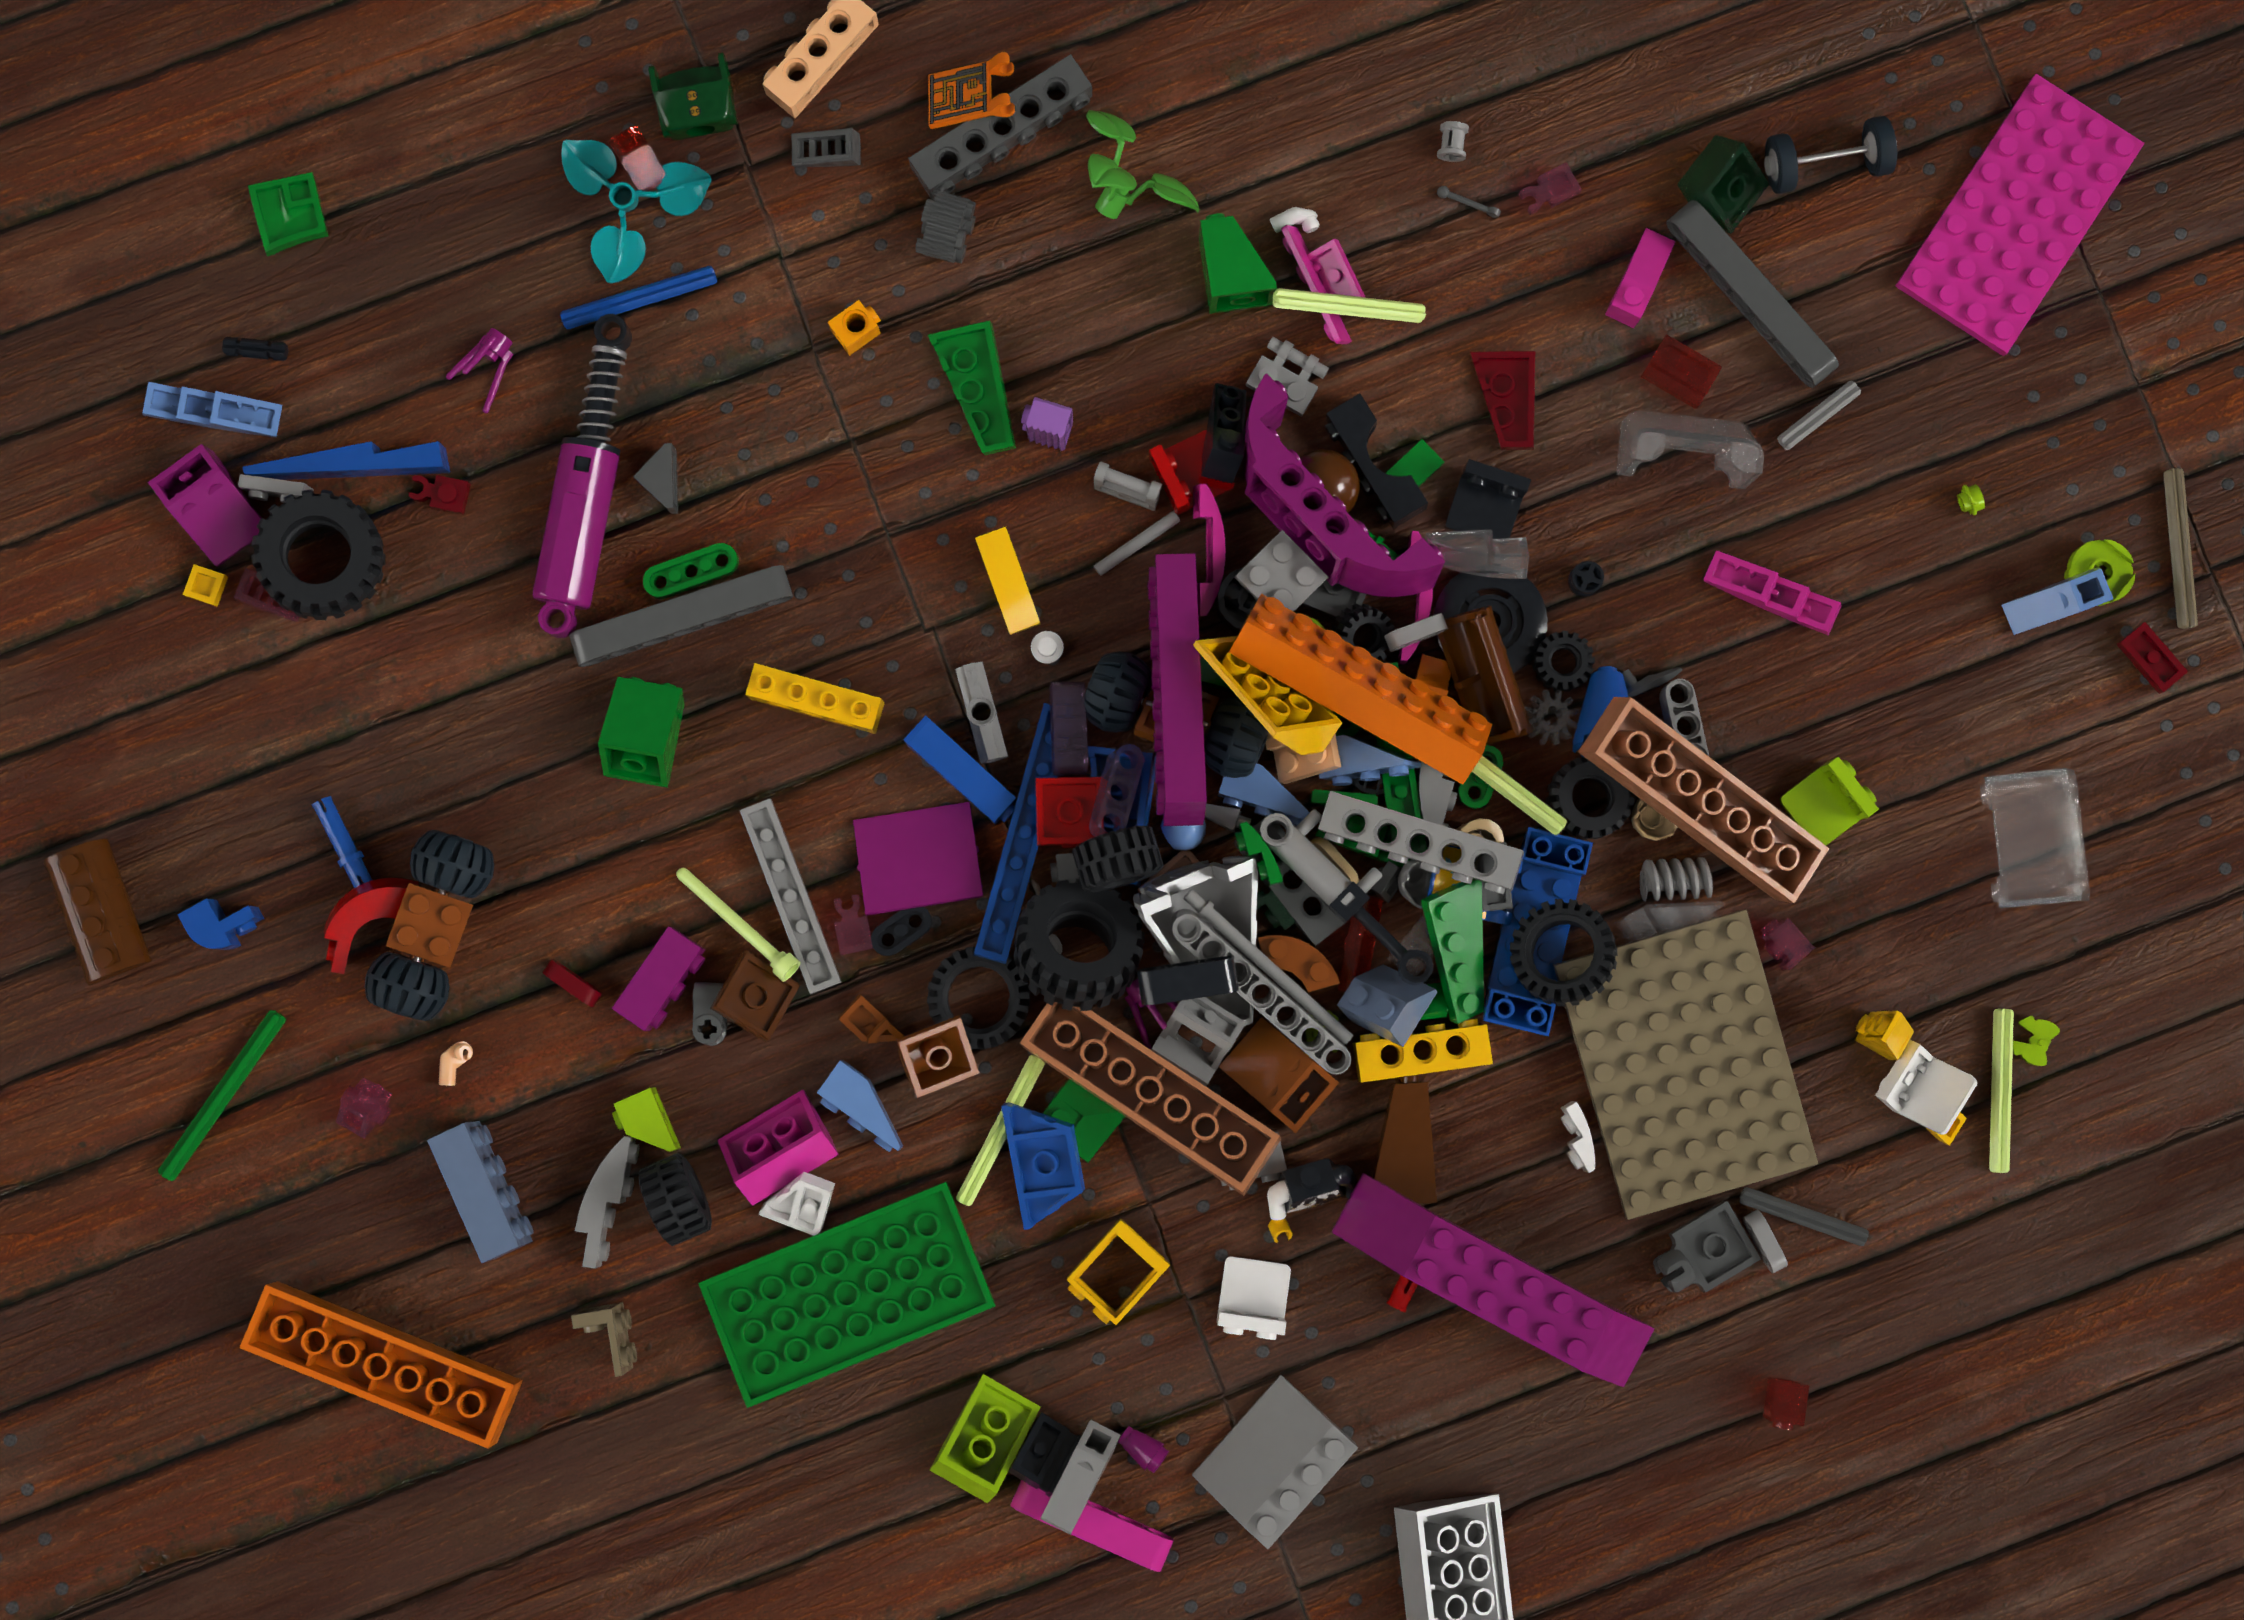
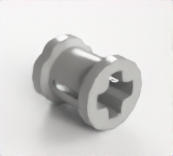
M1446 121L1440 124V131L1443 134L1441 149L1437 151V158L1448 162L1464 161L1466 159V152L1463 151L1465 134L1469 132V126L1458 121Z

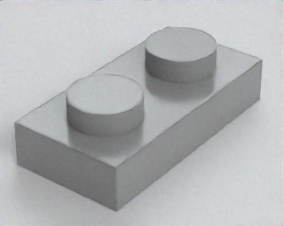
M240 474L238 487L247 492L248 497L251 499L268 501L269 496L279 497L282 503H285L283 498L290 494H293L296 498L302 496V491L312 489L307 484L243 474Z

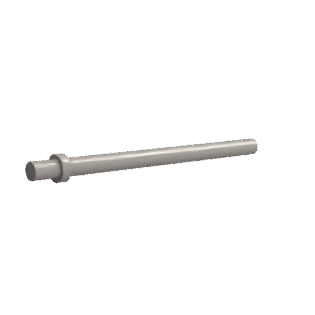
M1193 889L1184 896L1183 899L1197 911L1196 915L1199 918H1205L1337 1039L1344 1045L1353 1037L1351 1032L1213 908L1214 904L1210 900L1205 901Z

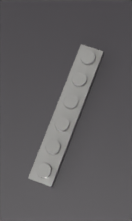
M767 799L741 809V816L795 957L801 962L799 967L809 993L814 994L842 983L772 799Z

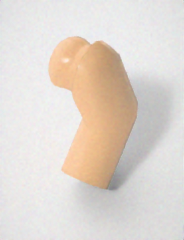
M457 1042L441 1054L438 1085L455 1086L456 1069L471 1059L473 1055V1049L467 1042Z

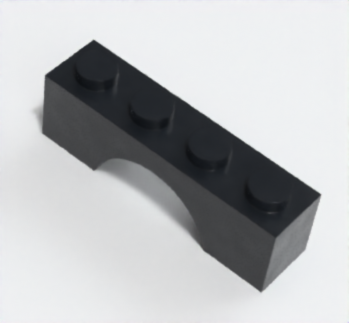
M1361 393L1326 413V421L1328 423L1324 425L1326 432L1333 442L1337 440L1340 442L1345 450L1341 454L1353 464L1361 476L1359 483L1367 497L1370 495L1374 497L1378 504L1375 510L1384 524L1389 522L1391 527L1395 529L1427 510L1428 502L1411 475H1388L1379 470L1371 461L1367 451V443L1376 429L1377 419Z

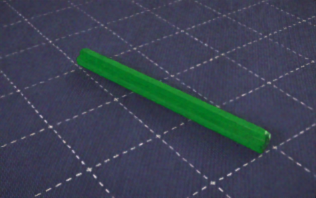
M271 1009L263 1018L159 1167L158 1173L163 1178L174 1181L181 1173L285 1024L286 1018L280 1012Z

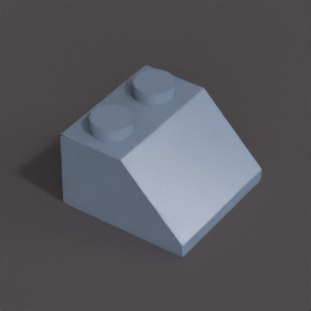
M1383 964L1355 977L1337 1006L1351 1022L1404 1047L1438 991L1424 983L1420 985L1407 984L1401 979L1398 971Z

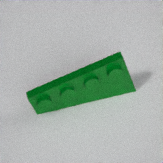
M991 321L929 334L928 338L953 387L954 394L960 402L981 452L984 455L1016 449Z
M1472 879L1471 884L1459 882L1421 899L1445 1002L1449 1010L1450 1022L1456 1024L1484 1012L1482 881Z

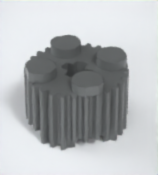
M933 190L932 200H926L924 211L922 212L921 234H924L923 239L917 238L916 252L951 263L957 262L962 264L967 245L964 244L966 234H972L976 216H973L976 202L961 196Z

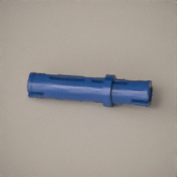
M328 796L322 798V802L316 801L311 806L314 808L340 859L337 862L340 868L344 867L353 887L355 888L362 884L360 877L363 883L372 881L362 860L364 855L362 851L357 850L332 797Z

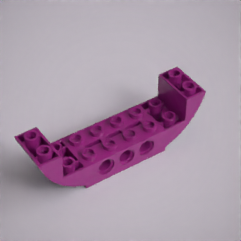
M1266 373L1255 390L1245 426L1244 457L1242 460L1243 472L1247 481L1245 494L1280 531L1283 530L1328 576L1326 581L1331 586L1338 583L1356 592L1384 597L1414 595L1434 588L1445 563L1442 553L1435 545L1428 544L1422 537L1393 561L1387 548L1382 544H1377L1369 536L1365 525L1359 520H1354L1346 511L1344 503L1338 497H1332L1324 488V484L1319 476L1315 473H1310L1302 465L1298 454L1292 449L1288 450L1281 443L1279 435L1275 430L1281 426L1289 396L1285 387L1279 381H1274ZM1290 480L1297 483L1294 486H1288ZM1315 502L1318 509H1309L1304 504Z

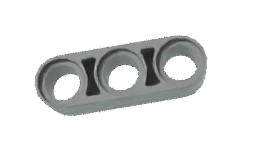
M1675 679L1666 684L1659 694L1664 723L1709 756L1693 685L1685 679ZM1672 687H1677L1683 692L1684 700L1682 703H1676L1671 699L1670 690ZM1679 719L1687 720L1690 723L1691 732L1689 735H1683L1678 731L1677 722Z

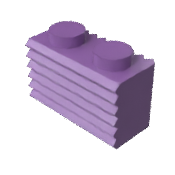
M1034 397L1032 405L1026 404L1021 419V423H1023L1022 430L1027 431L1030 442L1035 441L1036 444L1041 442L1042 446L1047 444L1048 448L1053 446L1054 449L1059 448L1060 451H1063L1066 448L1074 422L1072 408Z

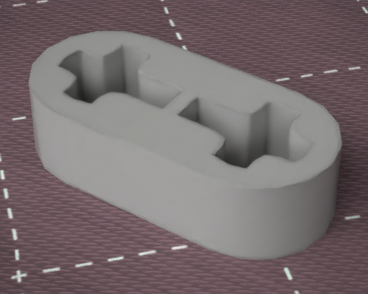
M1440 613L1394 630L1384 637L1390 652L1438 635L1448 630L1443 614Z
M1757 1209L1742 1217L1744 1225L1769 1271L1773 1274L1787 1267L1786 1257L1762 1213Z

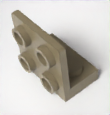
M623 1302L584 1308L571 1315L573 1329L583 1327L584 1333L604 1330V1327H607L615 1377L623 1376L633 1369V1363L637 1362V1352L634 1342H629L628 1329L632 1328L630 1311L629 1309H624Z

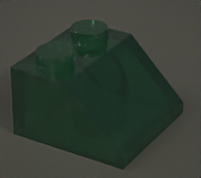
M1718 135L1714 136L1677 184L1688 202L1691 200L1699 202L1722 229L1730 234L1770 185L1743 142Z

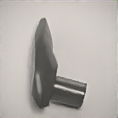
M1672 668L1656 675H1648L1640 681H1637L1631 671L1627 669L1622 674L1624 675L1628 697L1644 694L1663 685L1678 675L1682 668Z

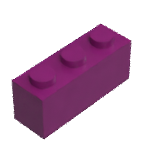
M668 926L612 1009L643 1031H650L652 1027L658 1029L668 1014L664 1011L671 1000L676 1002L686 989V985L683 982L690 972L696 974L704 963L705 958L702 955L706 949L674 927Z

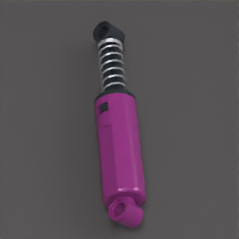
M615 314L601 316L594 326L597 342L592 347V352L595 355V359L589 362L593 368V372L587 374V378L591 381L590 385L584 387L588 397L584 398L582 403L586 408L579 413L583 418V423L577 425L581 433L577 437H564L562 439L533 588V598L546 603L538 614L540 627L546 633L556 638H566L575 631L577 626L575 609L587 610L591 606L621 451L615 446L606 444V441H611L607 437L608 428H613L612 425H609L610 417L616 415L612 412L613 403H618L614 399L615 391L621 390L620 387H617L618 378L623 377L622 374H619L620 365H625V362H623V360L627 359L625 350L632 342V333L624 320ZM617 327L621 329L617 339H606V334L611 328ZM558 612L564 613L565 621L563 625L558 628H552V616Z

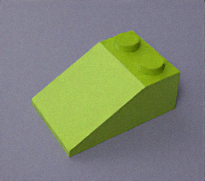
M983 1374L943 1443L930 1471L984 1502L989 1503L998 1493L1041 1407Z

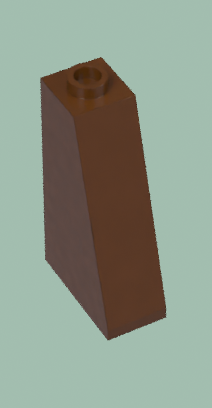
M1419 1076L1399 1077L1400 1083L1391 1085L1372 1178L1391 1187L1418 1204L1437 1203L1428 1082H1420Z

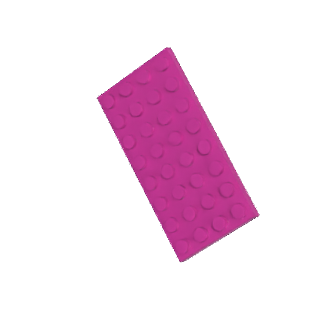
M2035 74L1895 287L2000 355L2005 356L2145 143L2046 79Z

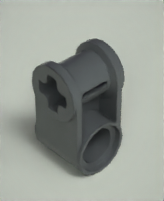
M695 982L693 989V1035L700 1043L708 1046L718 1045L726 1036L727 1018L713 1011L710 1007L724 983ZM709 1022L717 1028L716 1033H711L710 1039H708V1035L702 1033V1029L707 1028Z

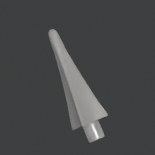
M1206 804L1205 818L1233 833L1236 828H1239L1240 823L1247 822L1251 825L1252 821L1250 818L1241 816L1242 811L1238 808Z

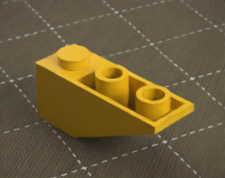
M1899 1011L1870 1012L1869 1015L1865 1014L1860 1019L1856 1027L1858 1035L1855 1041L1888 1060H1899L1914 1030Z

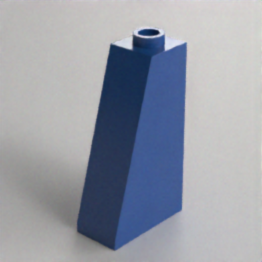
M926 715L904 738V742L914 753L995 825L999 820L1005 823L1013 815L1016 797Z

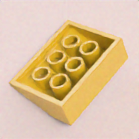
M1237 636L1195 641L1193 644L1195 649L1273 738L1300 755L1319 753L1325 750L1342 724L1333 711L1229 653Z

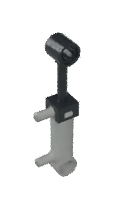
M1313 809L1296 827L1283 814L1274 813L1264 818L1260 827V836L1269 849L1292 869L1329 906V909L1342 922L1346 924L1354 916L1399 960L1397 962L1398 972L1404 982L1410 985H1420L1427 981L1433 971L1431 957L1422 950H1407L1363 907L1370 899L1366 893L1382 878V873L1373 867L1357 884L1354 881L1351 882L1305 837L1321 821L1322 815L1316 809ZM1281 824L1286 829V835L1279 840L1270 838L1267 834L1269 826ZM1419 959L1422 961L1425 970L1421 976L1416 977L1408 973L1406 965L1409 960Z

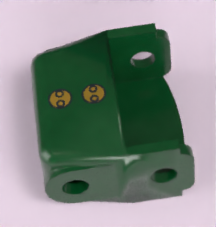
M724 52L718 53L719 66L686 69L659 78L654 65L649 66L652 92L656 101L664 138L683 140L729 131L734 125H738L730 71Z

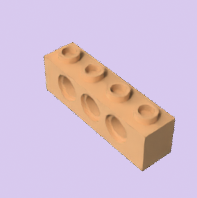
M831 0L827 6V12L820 19L816 18L809 24L806 29V35L799 43L794 42L787 49L785 59L778 67L775 65L767 71L762 83L766 95L796 119L877 28L879 22L876 12L862 0ZM837 24H845L848 26L847 29L841 33H835L832 31L833 27ZM817 47L826 49L825 54L820 57L812 56L811 52ZM795 71L805 72V76L801 80L794 81L790 79L791 74Z

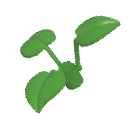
M1094 110L1087 112L1086 118L1089 124L1099 133L1116 139L1118 144L1114 160L1099 154H1091L1088 159V172L1092 188L1105 187L1095 204V208L1102 215L1111 219H1117L1125 204L1132 205L1135 198L1148 188H1153L1157 195L1168 201L1194 209L1197 213L1200 211L1199 205L1191 191L1177 179L1164 174H1153L1152 180H1147L1135 190L1137 186L1135 178L1123 168L1118 167L1125 141L1134 142L1136 139L1133 128L1126 121L1113 114ZM1129 190H1135L1132 194H1129Z

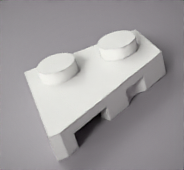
M803 1172L764 1202L759 1215L810 1235H817L823 1228L835 1183Z

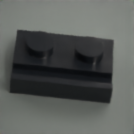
M1041 1412L1008 1472L1035 1489H1041L1046 1492L1045 1495L1050 1497L1082 1436L1074 1435L1069 1432L1070 1429Z

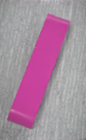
M1021 1480L1010 1506L1025 1515L1053 1526L1041 1520V1516L1051 1496L1048 1497L1045 1495L1046 1492L1039 1488L1035 1489ZM1088 1500L1071 1535L1156 1572H1161L1174 1542V1539L1167 1534Z

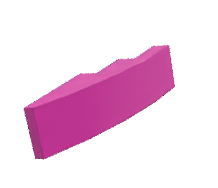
M1717 550L1703 579L1704 582L1739 599L1826 635H1829L1841 608V602L1811 592L1807 586L1779 577L1778 572Z

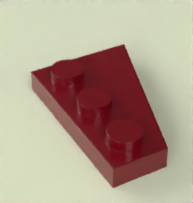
M1470 352L1501 450H1534L1536 352Z

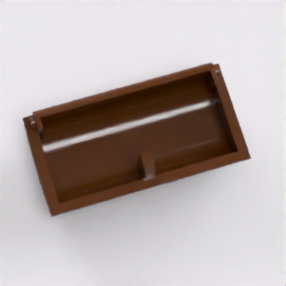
M1491 605L1446 618L1445 622L1448 630L1438 634L1462 707L1470 712L1481 714L1489 723L1493 724L1486 744L1533 732Z
M98 839L82 843L56 853L43 861L69 930L72 944L75 947L87 985L91 986L152 962L108 839Z

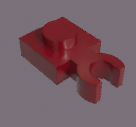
M436 475L435 483L432 484L423 476H413L412 480L414 482L423 484V491L419 494L409 492L408 496L416 502H424L431 499L429 507L432 509L464 515L471 483Z

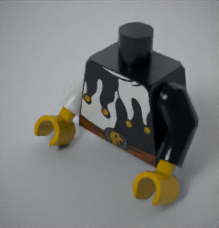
M1325 1158L1283 1171L1276 1184L1271 1186L1267 1193L1269 1213L1272 1219L1268 1224V1228L1274 1242L1278 1243L1277 1236L1283 1232L1286 1233L1288 1240L1292 1238L1293 1234L1285 1219L1286 1215L1343 1198H1348L1349 1200L1358 1183L1353 1170L1347 1165H1335L1329 1158Z

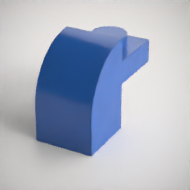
M208 898L177 914L187 934L194 942L206 948L220 950L240 947L241 944L236 934L243 936L257 928L255 923L264 919L259 907L249 905L226 917L218 900Z

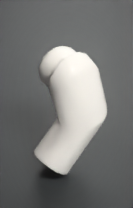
M1292 207L1270 218L1271 225L1276 233L1282 231V227L1294 224L1302 225L1303 231L1311 233L1317 230L1320 225L1316 219L1318 217L1316 212L1299 207Z

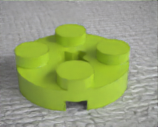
M2113 540L2090 541L2081 545L2072 553L2067 563L2064 578L2068 579L2091 570L2094 566L2100 567L2104 565L2107 568L2104 572L2108 576L2106 581L2114 599L2098 605L2103 606L2123 598L2130 591L2135 581L2132 567L2134 562L2128 550Z

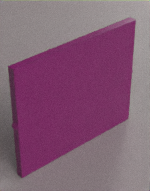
M970 802L853 820L859 862L857 869L860 871L866 916L983 897L977 855L979 847L976 846Z

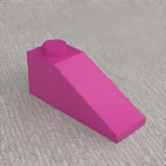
M1648 228L1645 229L1607 308L1606 316L1632 328L1637 325L1655 290L1674 246V240Z

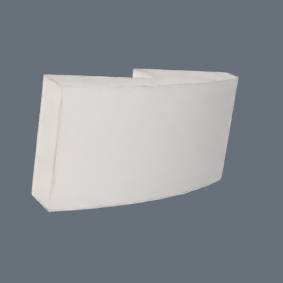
M1571 1101L1561 1107L1564 1116L1561 1117L1564 1126L1570 1134H1577L1576 1138L1567 1142L1571 1150L1567 1152V1155L1577 1170L1582 1168L1584 1172L1590 1173L1595 1170L1592 1136L1581 1108L1577 1102Z

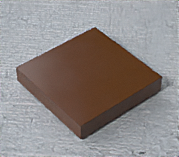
M745 950L738 958L710 1009L761 1040L769 1042L801 984L791 978L782 982L772 972L773 968Z

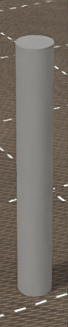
M1175 511L1170 512L1093 565L1097 573L1102 576L1179 523L1178 515Z

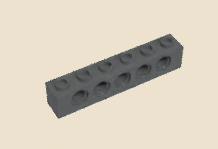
M1071 54L1009 93L1010 103L1015 105L1013 116H988L966 121L908 158L912 171L931 199L933 190L951 193L956 187L955 184L965 178L967 180L973 179L982 172V167L991 161L994 163L1001 161L1010 153L1009 150L1019 143L1020 145L1029 143L1036 137V132L1046 126L1047 128L1054 127L1062 121L1064 114L1072 109L1078 111L1090 102L1092 85ZM1054 90L1062 91L1065 94L1060 100H1052L1048 95ZM1028 107L1035 108L1038 111L1031 118L1021 114ZM999 125H1008L1011 128L1010 132L1005 135H999L994 130ZM973 142H980L984 145V148L979 152H971L967 149ZM946 159H953L957 162V165L950 170L943 169L940 166Z

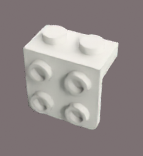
M1909 1040L1899 1060H1896L1887 1077L1881 1081L1875 1096L1892 1111L1940 1135H1944L1949 1131L1977 1086V1080L1972 1075L1934 1058L1923 1046Z
M1234 1256L1227 1257L1224 1264L1216 1321L1218 1326L1224 1327L1223 1332L1243 1335V1330L1257 1331L1256 1337L1276 1340L1277 1334L1285 1335V1311L1291 1275L1290 1267L1282 1263Z

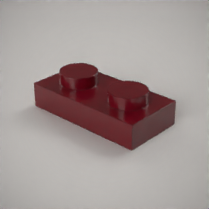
M2146 622L2140 623L2116 644L2159 694L2165 692L2188 672Z

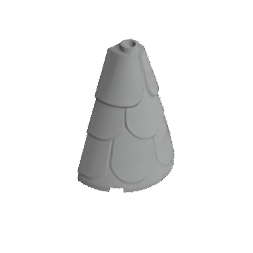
M1224 857L1222 859L1223 864L1209 863L1208 860L1189 864L1164 873L1139 888L1140 896L1139 894H1134L1133 901L1138 910L1139 917L1164 951L1163 955L1170 964L1199 960L1177 941L1170 926L1171 918L1178 910L1190 909L1195 913L1197 912L1183 899L1191 889L1205 901L1210 900L1214 904L1213 908L1256 946L1258 869L1254 857ZM1202 918V919H1203L1205 922H1207L1213 929H1215L1222 937H1224L1230 944H1232L1238 951H1240V950H1239L1233 943H1231L1222 933H1220L1212 924H1210L1205 918ZM1183 919L1179 922L1177 930L1183 934L1190 933L1195 928V922L1191 919ZM1208 941L1204 944L1202 952L1206 955H1214L1218 952L1220 944L1216 941ZM1236 962L1235 967L1238 977L1244 972L1245 966ZM1254 988L1253 991H1252V996H1253L1254 998H1255V988ZM1237 992L1206 997L1245 1021L1246 1024L1244 1026L1253 1023L1254 1007Z

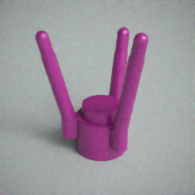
M491 328L487 335H484L479 343L446 374V379L448 380L452 379L461 370L463 374H468L483 356L492 362H496L498 358L501 359L483 407L484 413L489 412L507 363L514 355L508 350L513 344L512 341L498 330Z
M1137 978L1130 987H1126L1125 990L1128 996L1125 997V1000L1131 1008L1144 1046L1151 1050L1152 1046L1137 1004L1140 1008L1147 1006L1162 1029H1166L1167 1024L1155 1005H1142ZM1176 1002L1166 1003L1173 1010L1178 1006Z

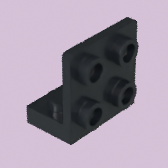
M1468 459L1463 468L1445 527L1501 547H1506L1522 499L1528 491L1531 479Z

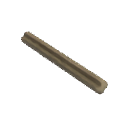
M2173 468L2164 471L2163 476L2178 628L2190 629L2198 625L2185 479L2183 469Z

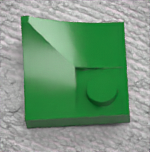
M313 172L248 185L257 225L267 256L274 255L295 245L328 237Z
M1069 1078L1042 1112V1114L1074 1124L1079 1157L1086 1163H1089L1099 1148L1125 1118L1124 1115Z

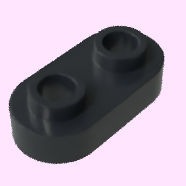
M925 907L899 911L874 929L871 935L872 947L883 956L898 954L928 933L932 925L930 912ZM914 915H919L922 923L919 927L914 928L910 925V918ZM886 934L894 936L895 940L891 946L883 944L882 940Z

